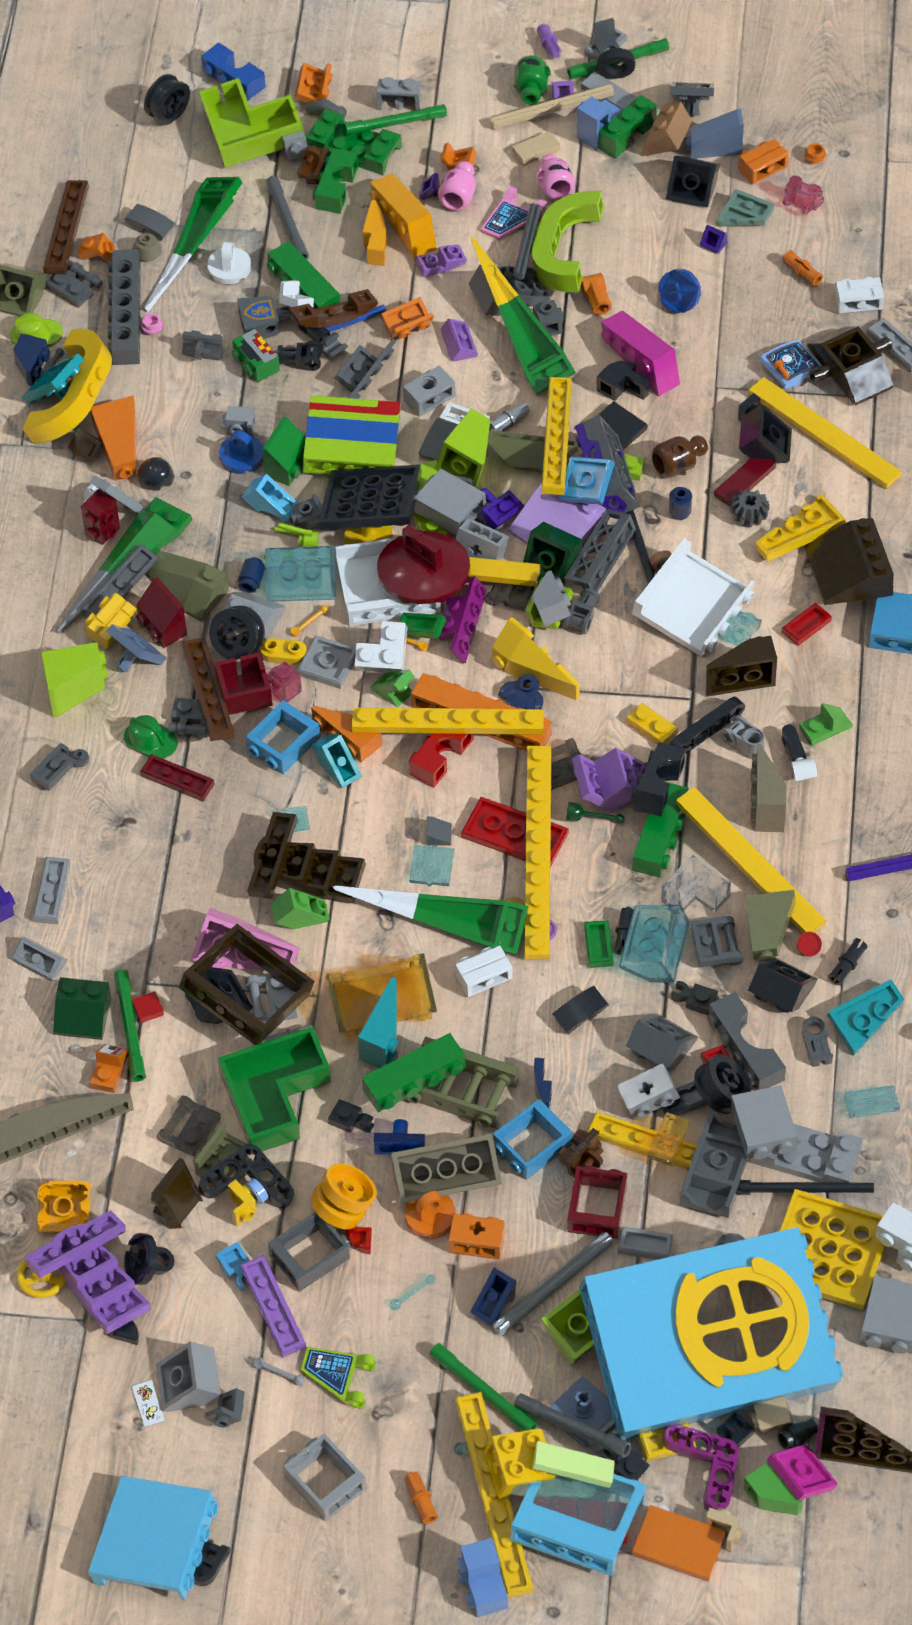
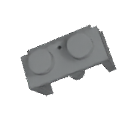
M391 77L378 79L377 110H382L383 98H395V108L398 110L403 109L405 99L415 100V110H420L422 100L421 81H415L411 78L394 80Z

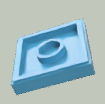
M570 457L566 469L565 495L558 496L560 501L603 505L614 462L606 459Z

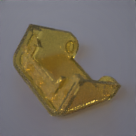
M424 953L413 955L412 958L405 959V962L404 959H400L396 962L354 971L348 970L345 971L344 975L339 973V971L326 974L325 982L339 1034L344 1033L345 1038L359 1035V1030H362L391 977L397 979V1022L417 1018L418 1022L432 1019L431 1014L436 1013L437 1009Z

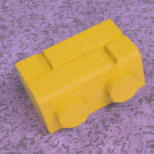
M114 593L110 598L106 596L99 605L100 611L96 615L92 613L84 623L87 625L84 632L85 635L96 641L98 645L106 650L115 640L107 632L111 624L125 628L137 611L132 604L125 601L117 593Z

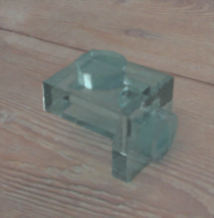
M740 612L731 620L726 641L738 646L747 639H751V636L760 629L762 620L756 618L750 612Z

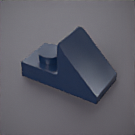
M493 1267L470 1312L492 1326L493 1322L499 1318L506 1303L514 1301L517 1280L499 1268Z

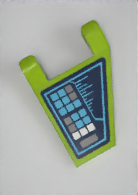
M307 1347L301 1372L345 1404L362 1409L366 1402L364 1393L360 1391L349 1392L355 1367L372 1372L375 1369L376 1362L371 1354L355 1355Z

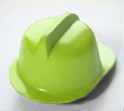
M33 312L25 313L14 320V327L11 329L10 338L16 345L22 333L46 339L47 345H51L62 338L63 329L57 321L41 318Z

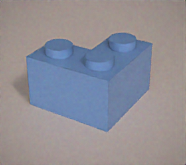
M592 96L589 97L585 102L580 103L577 108V138L598 150L599 130L617 116L622 109L605 99L600 102Z
M489 1538L460 1546L461 1557L457 1558L458 1574L461 1584H467L469 1592L465 1593L469 1609L474 1608L477 1617L508 1609V1596L500 1574V1561L493 1539Z

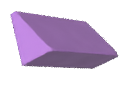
M447 319L441 328V333L451 361L477 357L478 353L467 322Z

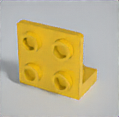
M542 1429L492 1436L484 1448L485 1457L499 1499L509 1497L515 1486L555 1479L556 1474L532 1469L534 1449L537 1441L546 1443Z

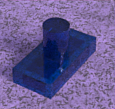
M397 1119L393 1122V1133H374L375 1154L391 1155L394 1152L426 1146L425 1134L408 1133V1122L403 1119Z

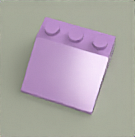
M541 484L508 529L509 533L527 544L530 531L544 521L583 539V547L605 513L606 508L600 504L560 501L559 495L541 494Z

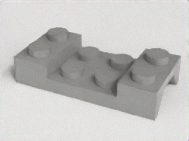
M794 1124L798 1136L796 1150L788 1154L769 1155L763 1159H750V1163L815 1182L850 1183L858 1155L862 1150L863 1138L838 1132V1135L834 1136Z

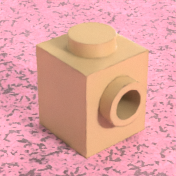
M785 1396L753 1404L755 1411L751 1412L754 1426L755 1428L759 1427L763 1433L794 1423L788 1399Z

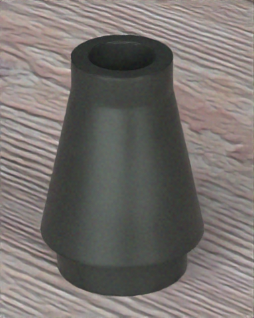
M812 1418L806 1421L783 1425L781 1430L777 1432V1438L783 1449L793 1448L803 1444L812 1435L818 1433V1426Z

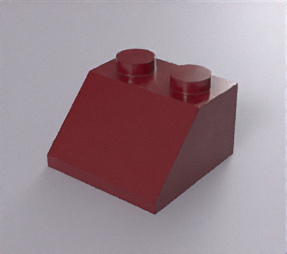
M156 577L136 604V619L141 627H146L149 630L153 641H158L165 648L187 635L184 606L163 582Z

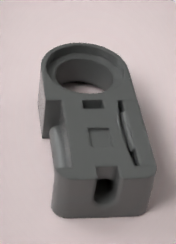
M809 1017L803 1023L802 1034L810 1065L816 1067L820 1065V1062H824V1065L831 1064L833 1054L830 1052L827 1041L828 1033L825 1023L819 1017ZM810 1025H816L821 1031L817 1034H812L807 1031V1028Z

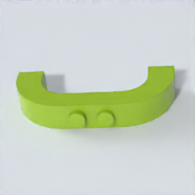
M583 191L567 195L554 202L543 214L540 225L536 228V238L533 241L531 253L536 276L546 287L561 292H579L583 279L580 261H563L556 259L555 256L562 234L568 227L580 222L601 221L604 211L602 191Z

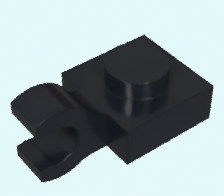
M341 1099L338 1100L328 1117V1124L350 1133L354 1127L366 1133H371L375 1126L372 1123L373 1116L362 1113L361 1107Z
M606 1449L602 1451L616 1463L613 1472L618 1476L638 1481L650 1467L632 1449L625 1458Z

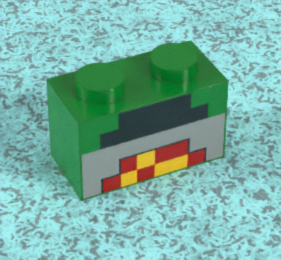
M256 329L232 340L233 350L231 352L236 362H240L243 365L246 374L252 376L257 383L280 371L279 356Z

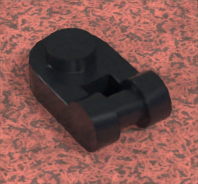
M212 1539L204 1542L202 1560L200 1565L196 1566L194 1572V1584L197 1586L211 1584L223 1563L227 1560L231 1548L223 1544L221 1546L216 1545ZM208 1554H212L215 1557L212 1560L210 1558H207L206 1556Z

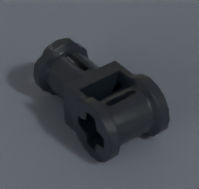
M316 341L297 343L296 348L279 345V365L283 363H296V368L316 371L321 367L320 355L322 354L323 347Z

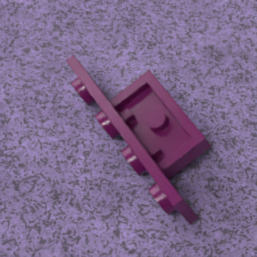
M476 576L471 577L466 595L446 600L442 613L446 622L439 639L453 638L450 651L462 664L466 663L487 589Z

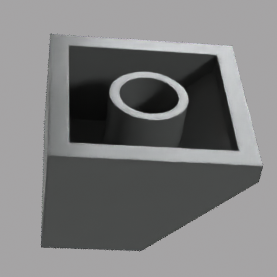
M655 1013L637 1020L626 1047L632 1049L634 1055L653 1061L654 1066L663 1063L666 1069L670 1070L679 1065L697 1041L698 1036Z

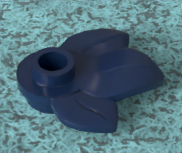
M530 674L522 675L517 681L505 683L498 693L501 698L507 699V705L515 708L541 710L543 706V696L538 691V679ZM530 682L531 686L529 688H524V683Z

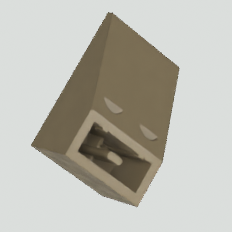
M757 744V754H752L750 822H755V832H784L786 784L762 745Z

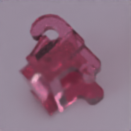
M799 176L790 177L784 191L786 195L783 199V205L787 207L790 204L802 208L801 213L807 215L812 209L816 210L823 204V191L819 185H808L802 182V178Z

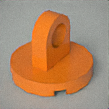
M431 1191L423 1195L418 1201L408 1202L405 1206V1221L408 1228L415 1235L427 1237V1239H435L444 1236L451 1230L456 1208L453 1201L447 1195L440 1196L437 1191Z

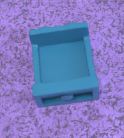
M893 591V596L877 598L869 648L912 654V594Z

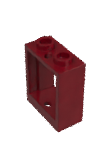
M576 1166L567 1219V1232L599 1236L602 1232H606L611 1238L618 1239L627 1189V1173L617 1169L603 1170L596 1169L593 1166ZM582 1185L619 1190L615 1216L577 1212Z

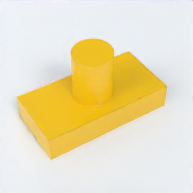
M382 526L379 528L360 527L358 529L346 528L344 544H357L392 538L393 526Z

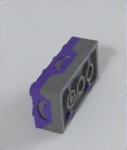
M599 414L575 426L577 432L575 439L578 446L582 449V458L606 459L614 462L603 507L622 513L639 508V500L618 434Z

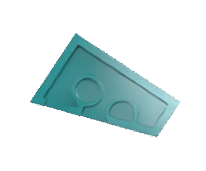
M892 979L828 1011L827 1016L854 1056L903 1004L904 998Z

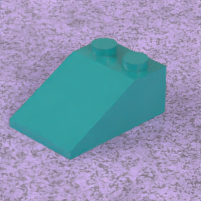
M391 977L358 1036L359 1060L377 1068L397 1060L399 1055L397 1050L399 1043L397 1039V979Z

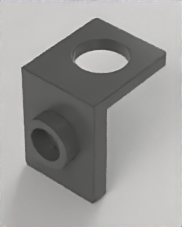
M613 18L593 23L594 46L600 55L606 48H620L615 40V20Z

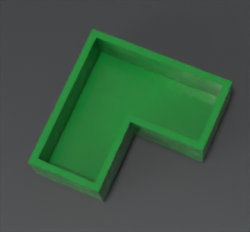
M313 1026L218 1057L220 1075L247 1143L256 1145L261 1151H265L300 1139L299 1123L288 1096L331 1082L330 1066Z

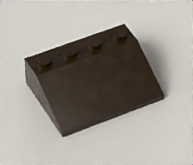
M873 518L849 521L805 545V551L824 605L893 596L894 573Z

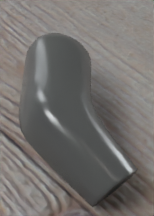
M319 99L305 105L308 114L322 113L324 109L342 114L344 118L347 114L345 107L337 106L327 99Z

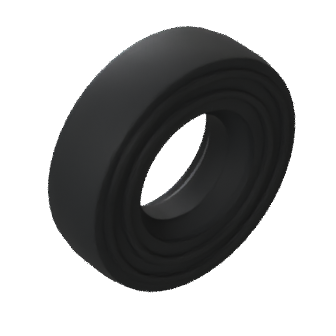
M614 48L603 52L597 59L598 72L606 79H619L629 76L635 69L633 53L623 48ZM613 62H624L618 66L609 65Z

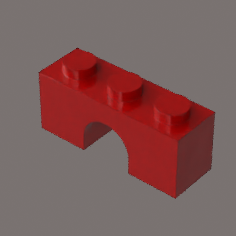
M433 733L431 736L428 735L423 741L422 747L418 752H414L409 759L410 775L434 788L447 773V758L440 755V753L443 751H453L462 755L474 740V734Z

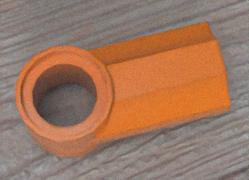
M597 273L584 276L580 286L583 296H587L594 314L599 316L605 315L611 310L612 304L606 292L603 274Z

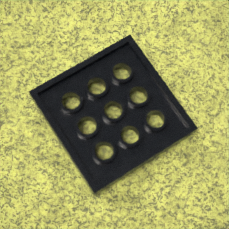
M420 464L331 470L318 522L320 530L358 529L360 527L379 528L382 526H404L411 524L416 501L415 496L417 495L422 473Z

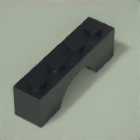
M659 742L655 751H650L648 762H645L643 772L639 774L637 786H634L632 789L631 800H634L633 810L662 816L667 805L670 784L665 781L679 780L684 769L686 748Z

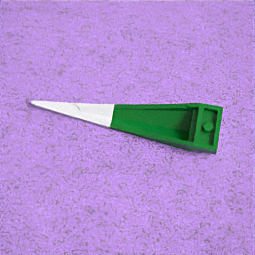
M206 177L197 189L175 250L161 279L145 305L147 312L234 202L232 197L236 195L237 190L243 184L239 177Z
M344 886L333 887L336 891L485 947L495 948L501 946L504 952L516 955L518 954L529 906L505 900L429 895Z

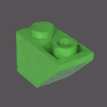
M291 888L287 889L270 903L275 924L290 929L321 924L330 920L327 904L324 899Z
M768 1462L744 1477L743 1489L759 1509L796 1516L801 1513L803 1500L799 1501Z

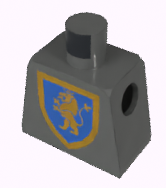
M272 297L237 298L238 312L244 334L256 329L263 339L280 333L279 321L291 319L289 306L276 308L274 298Z

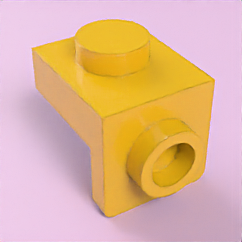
M235 1179L228 1185L229 1198L238 1206L233 1210L232 1214L234 1223L239 1226L243 1222L250 1221L257 1212L251 1190L246 1185L242 1186Z

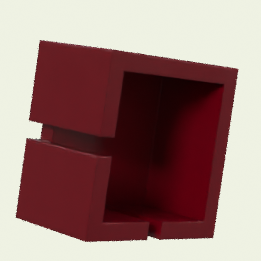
M261 652L240 657L242 675L237 673L235 658L214 662L229 715L273 706L271 687Z

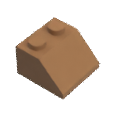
M681 102L667 103L661 107L642 148V156L677 151L693 121Z

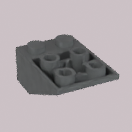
M479 265L469 282V286L485 315H501L482 266ZM496 266L528 307L540 302L550 301L551 298L544 285L537 278L534 268L527 267L525 278L519 280L513 277L515 267Z

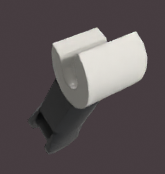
M785 725L782 728V742L792 765L794 779L800 781L817 777L815 762L812 758L806 759V753L799 740L795 726Z

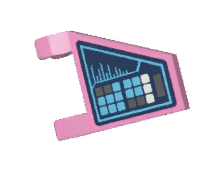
M510 186L507 189L502 201L482 226L481 232L500 240L525 226L529 209L514 203L518 198V194H516L517 188ZM539 199L537 202L541 206L539 218L548 209L546 207L547 202Z

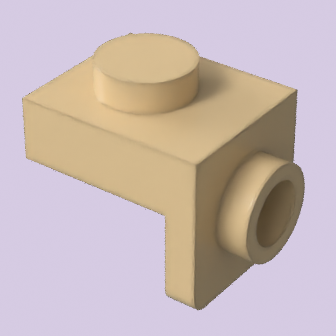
M709 1508L706 1524L727 1531L726 1550L731 1552L734 1544L739 1545L742 1538L743 1529L740 1528V1518L731 1515L730 1512L724 1509Z

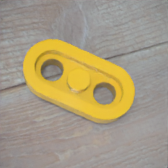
M269 638L263 641L260 652L263 660L267 662L297 665L301 664L307 648L303 642L298 640Z

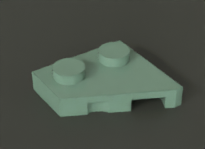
M735 189L717 218L716 223L719 227L765 225L775 207L771 202Z

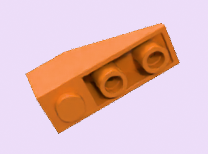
M318 706L311 707L312 720L319 724L320 730L322 729L327 734L342 735L352 757L357 758L360 762L364 761L382 746L381 733L352 732L353 715Z

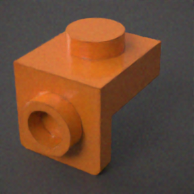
M445 143L441 153V161L448 170L454 169L462 161L469 162L473 166L477 152L474 147L454 151L450 143Z
M104 233L83 238L77 255L82 260L100 256L105 263H108L109 259H112L115 245Z

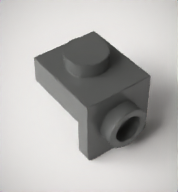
M235 1388L219 1396L218 1408L206 1412L205 1419L221 1428L229 1427L231 1424L241 1421L244 1407V1391Z

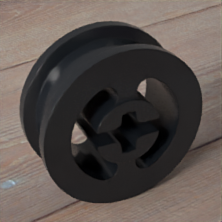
M172 74L162 75L150 86L144 99L145 113L150 117H155L163 125L171 124L182 115L190 99L189 86L184 82L178 81Z
M236 605L222 610L214 616L209 627V637L212 646L221 656L227 659L235 658L238 660L241 656L255 653L261 647L265 637V628L262 619L253 609L243 605ZM247 626V631L229 639L227 638V634Z
M722 1054L714 1055L707 1064L701 1065L695 1071L694 1081L698 1093L709 1107L719 1113L729 1114L732 1112V1095L751 1092L747 1075L728 1056Z

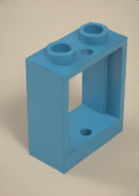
M282 700L246 736L247 751L251 756L263 760L272 770H277L284 774L312 747L313 743L320 739V728L317 722ZM280 722L300 734L282 754L262 741Z
M540 1099L493 1133L496 1154L501 1158L504 1157L509 1162L512 1170L516 1174H521L526 1180L558 1156V1152L564 1146L570 1147L573 1145V1132ZM534 1122H537L555 1141L526 1162L508 1142Z

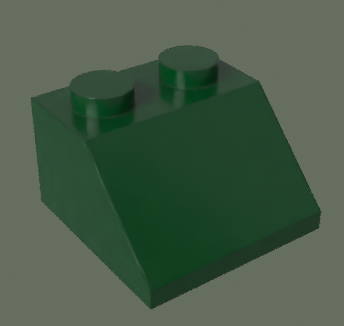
M543 521L530 531L523 562L540 564L538 578L540 580L551 570L554 578L559 577L564 586L566 583L564 577L579 555L583 539Z
M60 977L55 997L53 1034L103 1040L111 1003L109 982Z

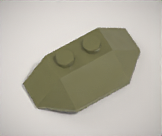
M490 430L488 442L507 465L513 466V468L518 470L534 468L536 471L543 473L545 437ZM568 440L567 459L579 449L576 440Z

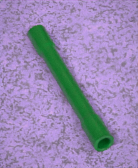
M666 38L629 51L633 53L635 59L668 51L669 43ZM597 60L567 68L570 80L598 71ZM613 62L609 65L615 66L624 62Z
M444 104L421 110L373 119L345 122L342 128L344 135L347 136L363 133L367 130L443 118L447 116V109Z
M120 969L114 972L116 991L121 1007L131 1080L139 1082L146 1079L145 1066L140 1051L131 998L129 973L125 969Z
M437 1343L431 1349L429 1354L446 1369L452 1371L477 1393L481 1392L482 1397L503 1413L521 1431L536 1429L537 1422L506 1400L460 1362L442 1344Z

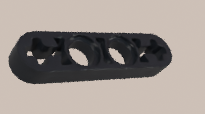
M736 696L728 699L675 736L669 745L686 748L687 754L730 724L737 715H741L745 710V704Z

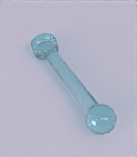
M432 1274L427 1275L423 1282L401 1298L391 1300V1309L398 1310L401 1306L400 1304L426 1285L433 1284L436 1280L435 1276Z

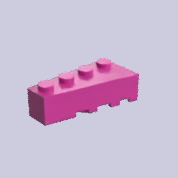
M623 310L601 322V336L603 340L624 361L636 364V373L642 374L649 379V387L658 396L680 385L676 354L673 347Z

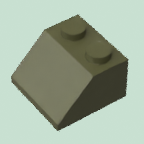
M8 263L0 264V310L17 315L34 312L43 296L47 274Z

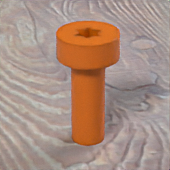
M782 360L776 361L773 366L776 370L779 369L785 380L788 379L790 376L783 367L784 362Z

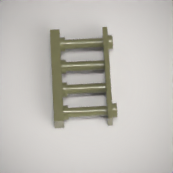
M425 1036L422 1042V1046L434 1041L435 1039ZM462 1049L466 1062V1068L462 1071L473 1074L462 1099L447 1095L456 1075L443 1079L438 1092L425 1088L419 1091L416 1096L406 1098L412 1103H421L475 1121L483 1127L497 1129L499 1126V1112L494 1110L505 1086L516 1088L519 1081V1067ZM483 1078L496 1082L485 1108L471 1103Z

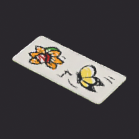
M149 1380L133 1385L132 1389L144 1426L164 1421L153 1382Z

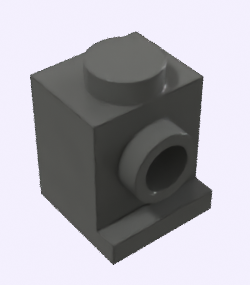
M316 493L312 495V498L291 506L293 513L290 514V517L295 527L299 525L300 528L306 530L319 527L318 522L322 504Z

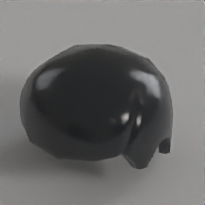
M152 457L145 460L138 469V478L141 485L158 491L164 485L171 486L175 477L171 465L161 457Z

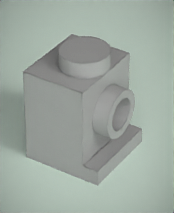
M228 406L227 413L222 415L221 427L226 429V433L231 435L233 431L241 430L248 435L254 436L256 425L255 408Z

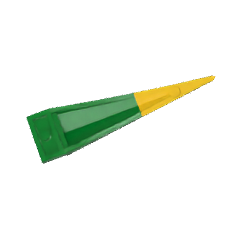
M471 236L472 244L524 374L535 394L538 395L549 389L550 377L568 378L576 374L564 351L520 298L476 239Z

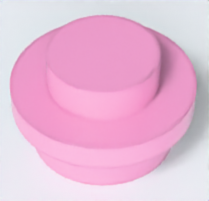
M153 313L145 315L141 321V329L146 334L159 333L163 328L162 319Z

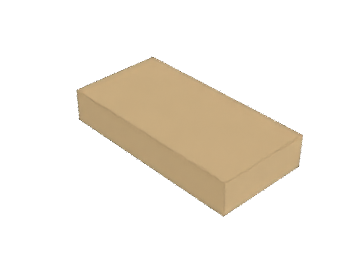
M550 130L512 146V152L522 165L560 150V143Z

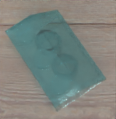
M335 546L265 548L267 600L273 602L336 600Z
M635 905L619 963L620 969L651 983L675 982L690 924L681 905Z

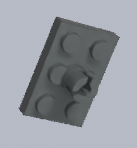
M671 82V95H675V99H683L684 108L689 116H700V100H709V96L714 97V84Z

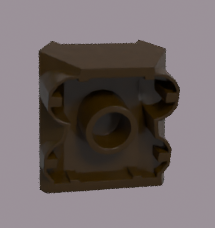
M179 1158L151 1193V1203L155 1205L153 1215L166 1222L169 1229L182 1228V1222L196 1204L203 1202L199 1189L183 1158Z

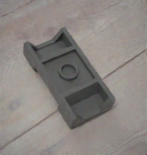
M710 1110L680 1192L679 1204L729 1218L748 1160L746 1159L736 1125L724 1122L715 1111Z

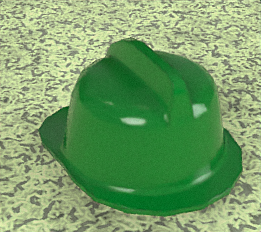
M149 715L132 717L130 725L124 732V741L127 746L149 757L153 754L160 758H166L171 756L178 746L176 735L168 732V728L160 725L155 718Z

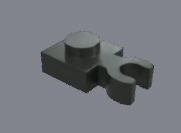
M683 981L676 982V989L683 992L677 993L672 991L671 993L673 1001H686V1008L705 1015H709V1004L715 1002L718 997V991L696 983L693 988H689Z

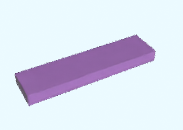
M262 1255L241 1264L240 1269L282 1358L306 1348L303 1336L265 1256Z

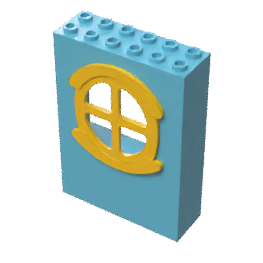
M799 1227L584 1277L579 1289L619 1438L637 1437L640 1433L667 1428L672 1424H691L754 1409L753 1404L782 1396L791 1400L833 1390L841 1381L840 1377L843 1376L842 1366L834 1357L833 1351L836 1350L835 1341L832 1335H828L826 1328L829 1325L828 1316L825 1310H821L819 1300L822 1299L821 1291L818 1284L814 1285L812 1277L814 1274L813 1262L811 1259H807L805 1252L807 1240L804 1233L800 1234ZM740 1281H753L767 1286L780 1297L781 1306L747 1314L743 1307L738 1283ZM727 1286L735 1317L707 1325L699 1324L697 1314L705 1297L717 1287ZM779 1317L785 1318L787 1321V1331L782 1342L767 1356L759 1357L755 1351L750 1325ZM738 1329L741 1333L747 1355L746 1361L734 1362L718 1357L705 1346L703 1337L724 1330Z

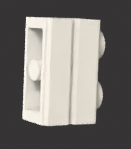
M880 277L836 281L835 299L838 313L883 310L884 293Z
M501 946L495 948L487 947L480 954L471 958L469 956L463 957L455 964L456 978L467 997L513 979L512 965L505 956Z

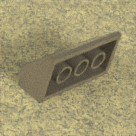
M492 1134L394 1152L390 1155L401 1204L418 1201L423 1195L431 1191H437L440 1196L502 1184Z

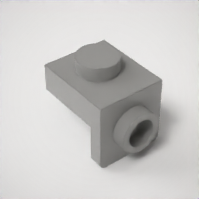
M299 131L282 136L287 159L292 160L302 157L303 150L307 148L304 132Z

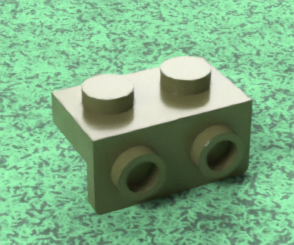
M220 1124L217 1130H213L208 1136L205 1147L202 1150L199 1149L194 1156L193 1163L196 1175L202 1177L241 1147L247 1145V1143L228 1134L226 1126ZM226 1166L223 1172L225 1175L230 1176L235 1168L233 1166ZM219 1176L217 1177V1180L213 1182V1184H216L220 1180Z

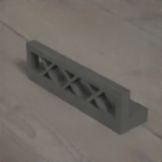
M606 509L564 577L567 583L582 586L583 589L591 588L596 592L599 591L636 530L630 514ZM610 518L618 519L615 524L606 526ZM608 535L605 541L596 544L597 538ZM597 552L595 558L585 561L587 555ZM586 569L583 578L575 577L577 572Z

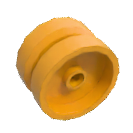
M338 1163L333 1164L327 1169L321 1182L313 1190L310 1201L317 1215L326 1223L336 1228L352 1229L361 1222L366 1211L376 1200L377 1191L372 1180L363 1171L349 1164Z

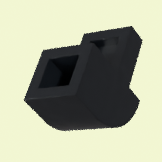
M629 361L613 362L606 366L597 376V391L614 401L625 390L643 400L649 395V379L642 374L636 373L635 363Z

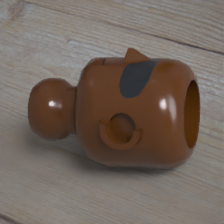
M700 435L692 437L690 441L682 436L673 437L653 448L651 454L653 465L656 471L665 478L686 475L687 470L695 467L697 462L696 456L700 457L707 453L708 444L705 438Z

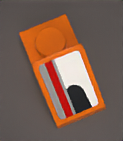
M104 1044L95 1053L97 1064L90 1080V1088L115 1093L128 1057V1049Z

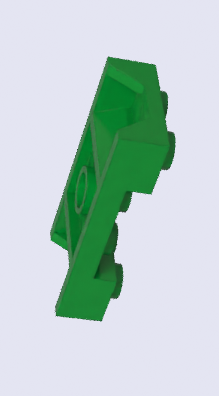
M324 109L306 136L307 146H316L317 148L328 147V156H330L333 148L358 152L360 168L384 175L389 157L395 148L399 150L402 148V135L382 128L380 133L367 130L363 133L345 136L342 128L343 123H345L344 115Z

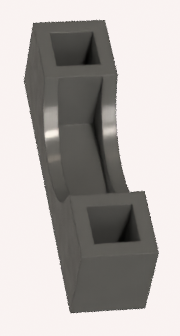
M734 992L710 1003L709 1015H707L708 1022L713 1029L716 1028L718 1030L722 1044L726 1048L729 1047L733 1060L743 1068L750 1085H754L757 1090H761L785 1081L786 1067L773 1048L761 1049L754 1047L742 1037L741 1030L747 1024L748 1010L737 993Z

